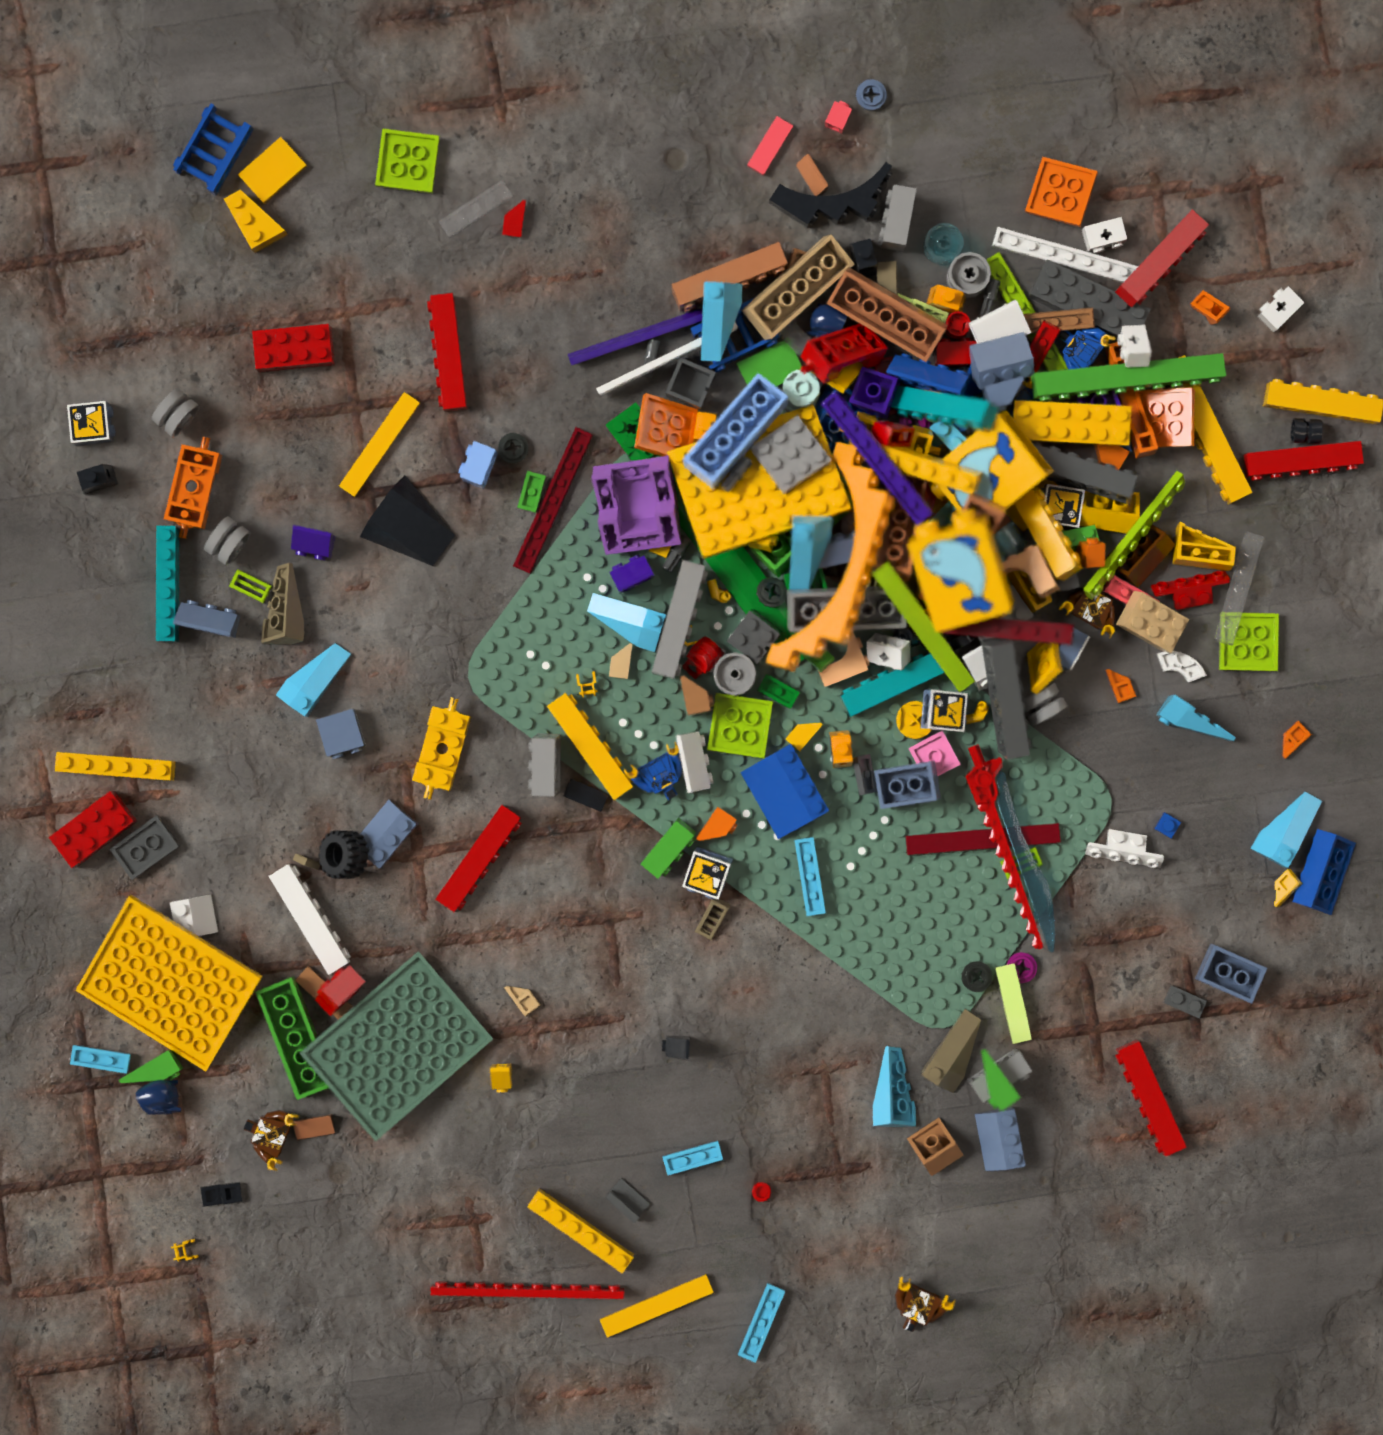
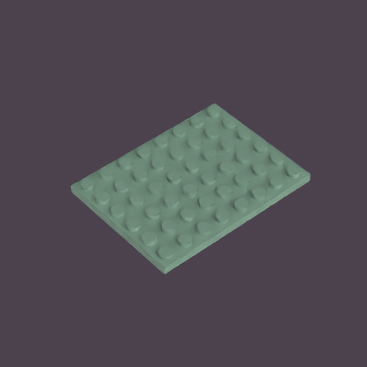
M418 951L302 1050L300 1054L376 1142L491 1042L493 1038Z

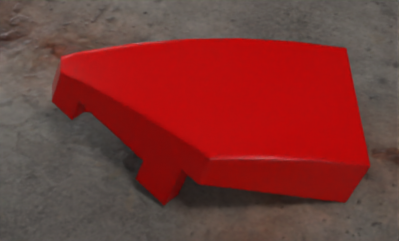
M522 200L504 215L502 235L522 236L527 200Z

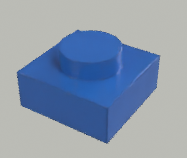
M1164 812L1154 829L1172 839L1181 822Z

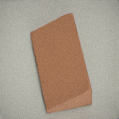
M810 154L805 155L796 166L814 196H818L827 191L828 183Z
M332 1114L293 1121L297 1124L293 1126L297 1140L335 1133Z

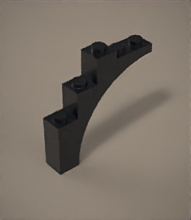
M885 162L881 169L867 182L853 190L837 195H807L779 184L769 199V204L806 228L810 224L814 225L819 217L817 212L836 225L839 221H844L849 213L846 211L847 209L867 221L869 217L873 218L878 211V208H876L878 202L873 197H878L882 191V188H880L883 181L887 183L893 174L891 172L892 165Z

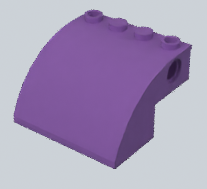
M669 456L593 467L592 483L599 507L598 526L605 555L681 544L678 500Z

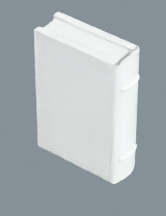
M1016 300L1005 303L1003 306L968 323L977 344L1024 332L1025 335L1031 333Z

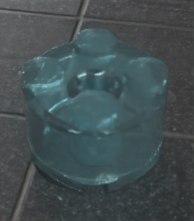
M940 223L932 227L925 237L923 245L925 256L931 262L938 265L951 264L955 257L960 255L964 239L956 226L950 223ZM942 240L946 241L945 248L941 247L940 243L942 242Z
M1012 522L1004 526L996 534H993L1002 562L1006 560L1005 556L1009 557L1017 553L1018 550L1016 548L1020 550L1028 544Z

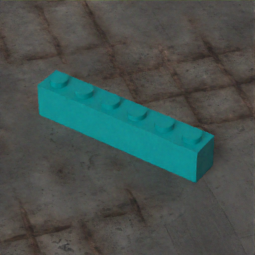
M898 386L891 405L899 416L905 418L908 415L917 420L926 418L933 423L941 421L949 426H952V424L962 428L970 426L978 431H983V429L992 430L999 408L989 401Z
M156 526V641L179 642V625L173 624L179 609V527Z
M922 653L913 657L914 662L907 664L902 670H894L890 673L888 670L877 674L879 678L873 681L869 678L860 682L861 686L856 689L852 686L843 690L844 694L840 697L851 717L945 672L931 654L923 656Z

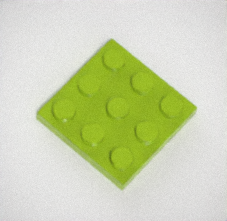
M382 129L375 186L433 194L440 136Z
M1221 612L1219 670L1278 671L1279 614Z
M716 693L707 750L764 759L773 701Z

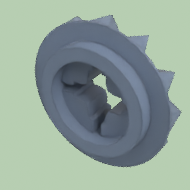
M873 79L862 82L856 91L858 104L864 109L871 111L879 109L885 103L887 96L884 85ZM870 88H872L873 94L877 95L873 98L872 102L869 97L864 96L869 94Z

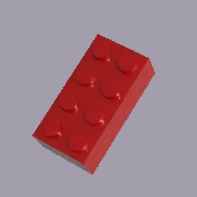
M329 324L252 331L255 369L258 372L335 365L332 329Z
M109 791L56 831L49 839L70 867L77 868L135 824L137 820L117 793Z

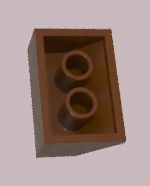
M1152 524L1148 534L1139 540L1137 548L1127 555L1125 563L1119 566L1116 572L1127 582L1138 588L1175 547V544L1164 531Z

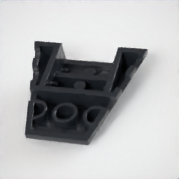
M404 475L391 488L372 514L360 537L434 566L455 537V534Z

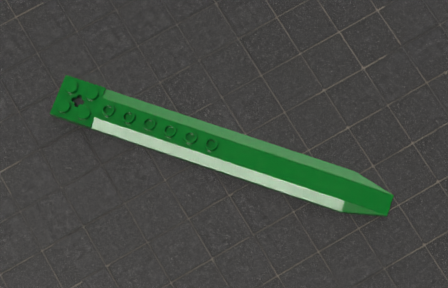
M636 402L605 425L631 461L662 457L634 448L641 410ZM628 425L637 426L635 434L627 432L629 429ZM673 473L680 527L702 555ZM743 546L705 558L706 562L745 614L754 609L783 632L774 645H778L799 633L790 632L788 629L787 604L785 602L774 608L765 607L762 602H759L758 595H756L757 586L766 576ZM772 587L770 590H766V592L769 593L768 599H770L773 595L776 596V594L773 593L774 587ZM800 654L799 657H800V662H801V661H803L805 658Z

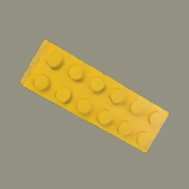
M1014 400L1013 419L1029 440L1129 445L1131 406Z

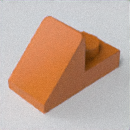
M1204 290L1190 303L1193 309L1206 316L1211 325L1218 323L1230 311L1229 306Z

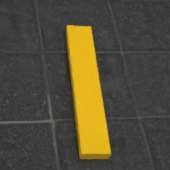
M405 392L402 394L339 487L356 497L414 414L420 402Z
M704 1274L600 1318V1322L608 1338L712 1294L714 1291L707 1275Z

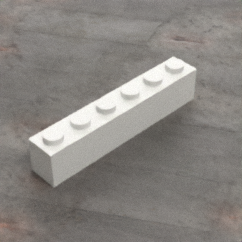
M288 864L271 874L269 878L326 972L330 975L350 962L348 958L351 956L345 947L342 949L339 944L341 939L336 931H331L329 927L331 923L326 915L322 916L319 911L321 906L316 898H311L309 894L311 890L307 883H302L299 878L301 873L295 865Z

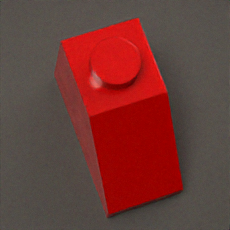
M874 421L871 434L880 445L885 447H911L916 428L888 421Z

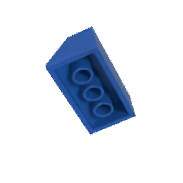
M903 353L901 356L895 355L886 373L898 378L900 383L944 394L965 397L970 383V377L964 371L956 370V372H953L947 366L941 364L933 366L930 365V361L925 362L921 359L916 361L912 359V356Z
M1317 829L1310 852L1306 858V864L1300 875L1302 884L1295 890L1293 902L1332 915L1356 843L1339 835Z

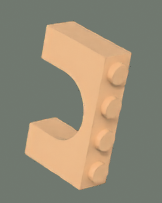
M1037 545L1028 546L1023 550L1024 552L1018 555H1010L1006 558V561L1002 562L1006 575L1014 571H1022L1029 574L1038 595L1042 598L1060 590L1044 555ZM1004 613L989 618L1002 619L1008 615L1007 613Z
M854 632L851 640L848 642L847 651L843 658L830 664L822 672H819L824 687L868 671L867 666H870L869 660L866 655H862L860 648H863L862 642L859 637H855Z

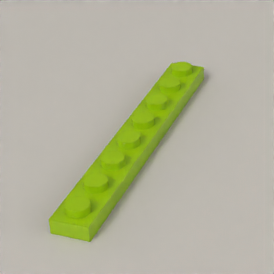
M1179 471L1175 472L1106 559L1105 567H1100L1083 588L1086 597L1093 600L1095 596L1102 592L1105 583L1114 577L1116 569L1125 563L1127 555L1131 551L1133 552L1137 548L1139 540L1148 534L1150 526L1160 519L1165 507H1169L1177 492L1179 493L1183 490L1185 479L1182 473Z

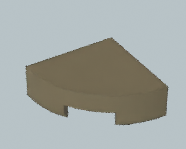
M295 854L293 858L294 861L316 870L320 867L318 861L306 858L303 855Z

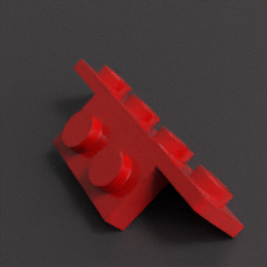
M1215 571L1211 574H1198L1190 578H1177L1169 582L1161 581L1151 585V590L1155 597L1173 594L1174 608L1179 610L1213 603L1212 586L1230 583V578L1226 571Z

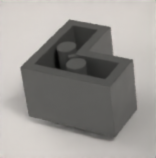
M1082 566L1081 570L1065 581L1057 579L1052 572L1060 588L1055 593L1084 588L1094 576L1092 568Z

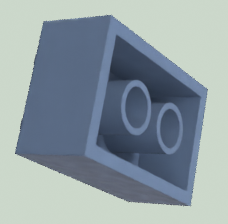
M935 760L874 771L880 809L941 799Z
M1210 944L1195 979L1252 1004L1267 968Z

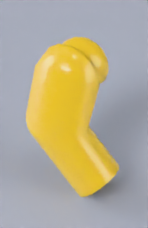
M716 579L707 581L712 599L720 603H727L731 599V594L728 591L725 592L718 588Z
M980 701L977 704L974 713L966 715V725L984 720L989 711V706L985 701Z

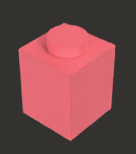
M834 101L824 126L842 134L852 111L849 108L850 105L843 101H839V103Z

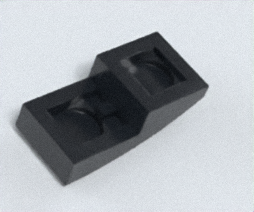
M570 779L563 796L601 812L609 794Z
M240 1182L200 1187L203 1207L242 1202Z

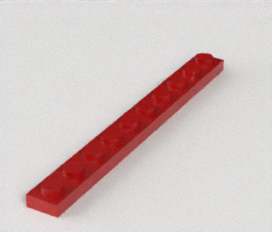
M437 1281L435 1284H432L430 1295L624 1299V1288H620V1285H609V1288H601L599 1284H591L589 1287H582L581 1284H570V1287H562V1284H551V1287H545L542 1283H533L532 1286H524V1283H512V1286H505V1283L501 1282L493 1283V1285H485L484 1282H475L474 1285H466V1282H455V1285H447V1282Z

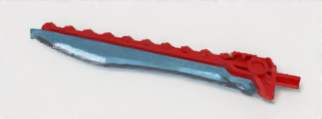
M979 744L969 747L968 750L975 766L966 774L965 778L975 803L978 805V810L986 813L983 824L986 827L992 828L989 839L993 843H998L995 854L999 858H1004L1002 870L1005 873H1010L1008 885L1011 888H1016L1014 900L1017 904H1022L1020 916L1023 919H1028L1026 931L1029 934H1034L1032 946L1035 949L1043 948V943L1035 923L1037 919L1048 951L1054 952L1055 919L1048 882L1038 867L1021 831L1005 773L1000 771L1003 766L1002 758L998 757L997 759L985 762ZM995 777L997 778L996 780L1000 791L997 804L1001 812L1009 839L1011 841L1018 865L1020 867L1028 894L1030 896L1034 912L1031 911L1030 905L1028 903L1020 876L1018 874L1011 850L1009 848L1001 821L999 819L994 804L998 796Z

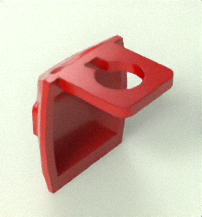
M704 636L690 649L686 656L688 660L682 665V668L694 679H697L702 672L706 674L713 669L718 660L723 657L724 652L714 641ZM694 664L697 667L696 672H693L689 665Z

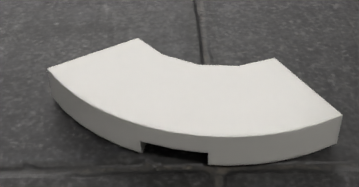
M1178 651L1157 653L1163 671H1176L1183 675L1187 682L1207 676L1202 666L1194 658Z

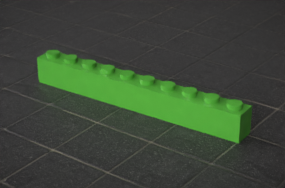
M1221 353L1150 361L1149 366L1125 367V364L1039 372L1031 376L1033 398L1040 399V402L1052 400L1051 398L1059 397V400L1069 399L1072 395L1083 398L1088 397L1091 393L1102 396L1107 395L1110 391H1115V394L1126 393L1129 389H1134V392H1140L1148 387H1153V390H1159L1167 385H1171L1172 388H1178L1186 383H1190V386L1201 385L1205 381H1209V384H1216L1226 377L1224 356Z

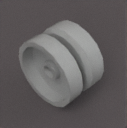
M973 252L962 253L955 257L948 268L946 276L947 285L949 288L964 292L966 298L976 297L982 293L989 283L991 276L990 266L980 254ZM966 273H969L971 277L967 278Z
M179 388L174 389L164 398L151 418L158 426L165 425V432L173 438L187 428L200 409V406L192 399L186 401L187 395Z
M229 516L225 517L218 524L204 546V550L210 555L218 554V560L226 566L231 564L239 555L251 535V532L243 526L236 529L237 522Z
M729 653L721 657L716 663L713 672L715 683L719 689L726 694L734 696L742 695L749 691L756 679V669L752 661L740 653ZM733 670L739 673L738 677L734 678L731 676Z
M1055 683L1043 688L1038 694L1034 693L1024 699L1025 712L1033 708L1036 710L1027 717L1031 727L1051 719L1059 714L1058 712L1068 707L1064 697L1051 701V698L1060 691Z

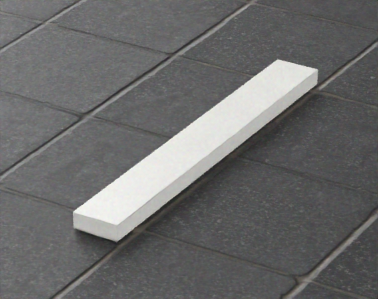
M997 227L992 244L996 248L1042 261L1048 259L1060 266L1121 283L1138 268V266L1000 227Z
M736 322L734 323L731 333L738 329ZM702 337L596 388L599 395L603 396L701 348Z

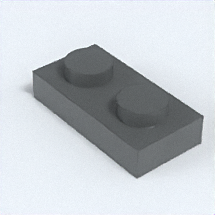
M871 755L853 757V767L859 795L878 792Z
M1170 985L1163 1003L1197 1018H1200L1207 1002Z

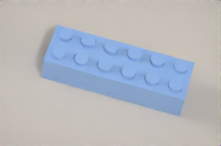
M758 373L683 458L684 467L714 490L730 472V469L739 462L741 457L746 454L750 447L753 446L786 408L788 396Z

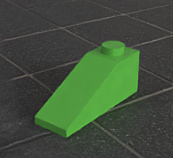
M982 1049L981 1055L987 1091L991 1097L988 1101L994 1109L999 1108L1000 1111H1003L1020 1097L988 1052Z
M168 1050L119 1079V1082L165 1080L168 1077L172 1080L181 1075L179 1071L183 1067L172 1050Z

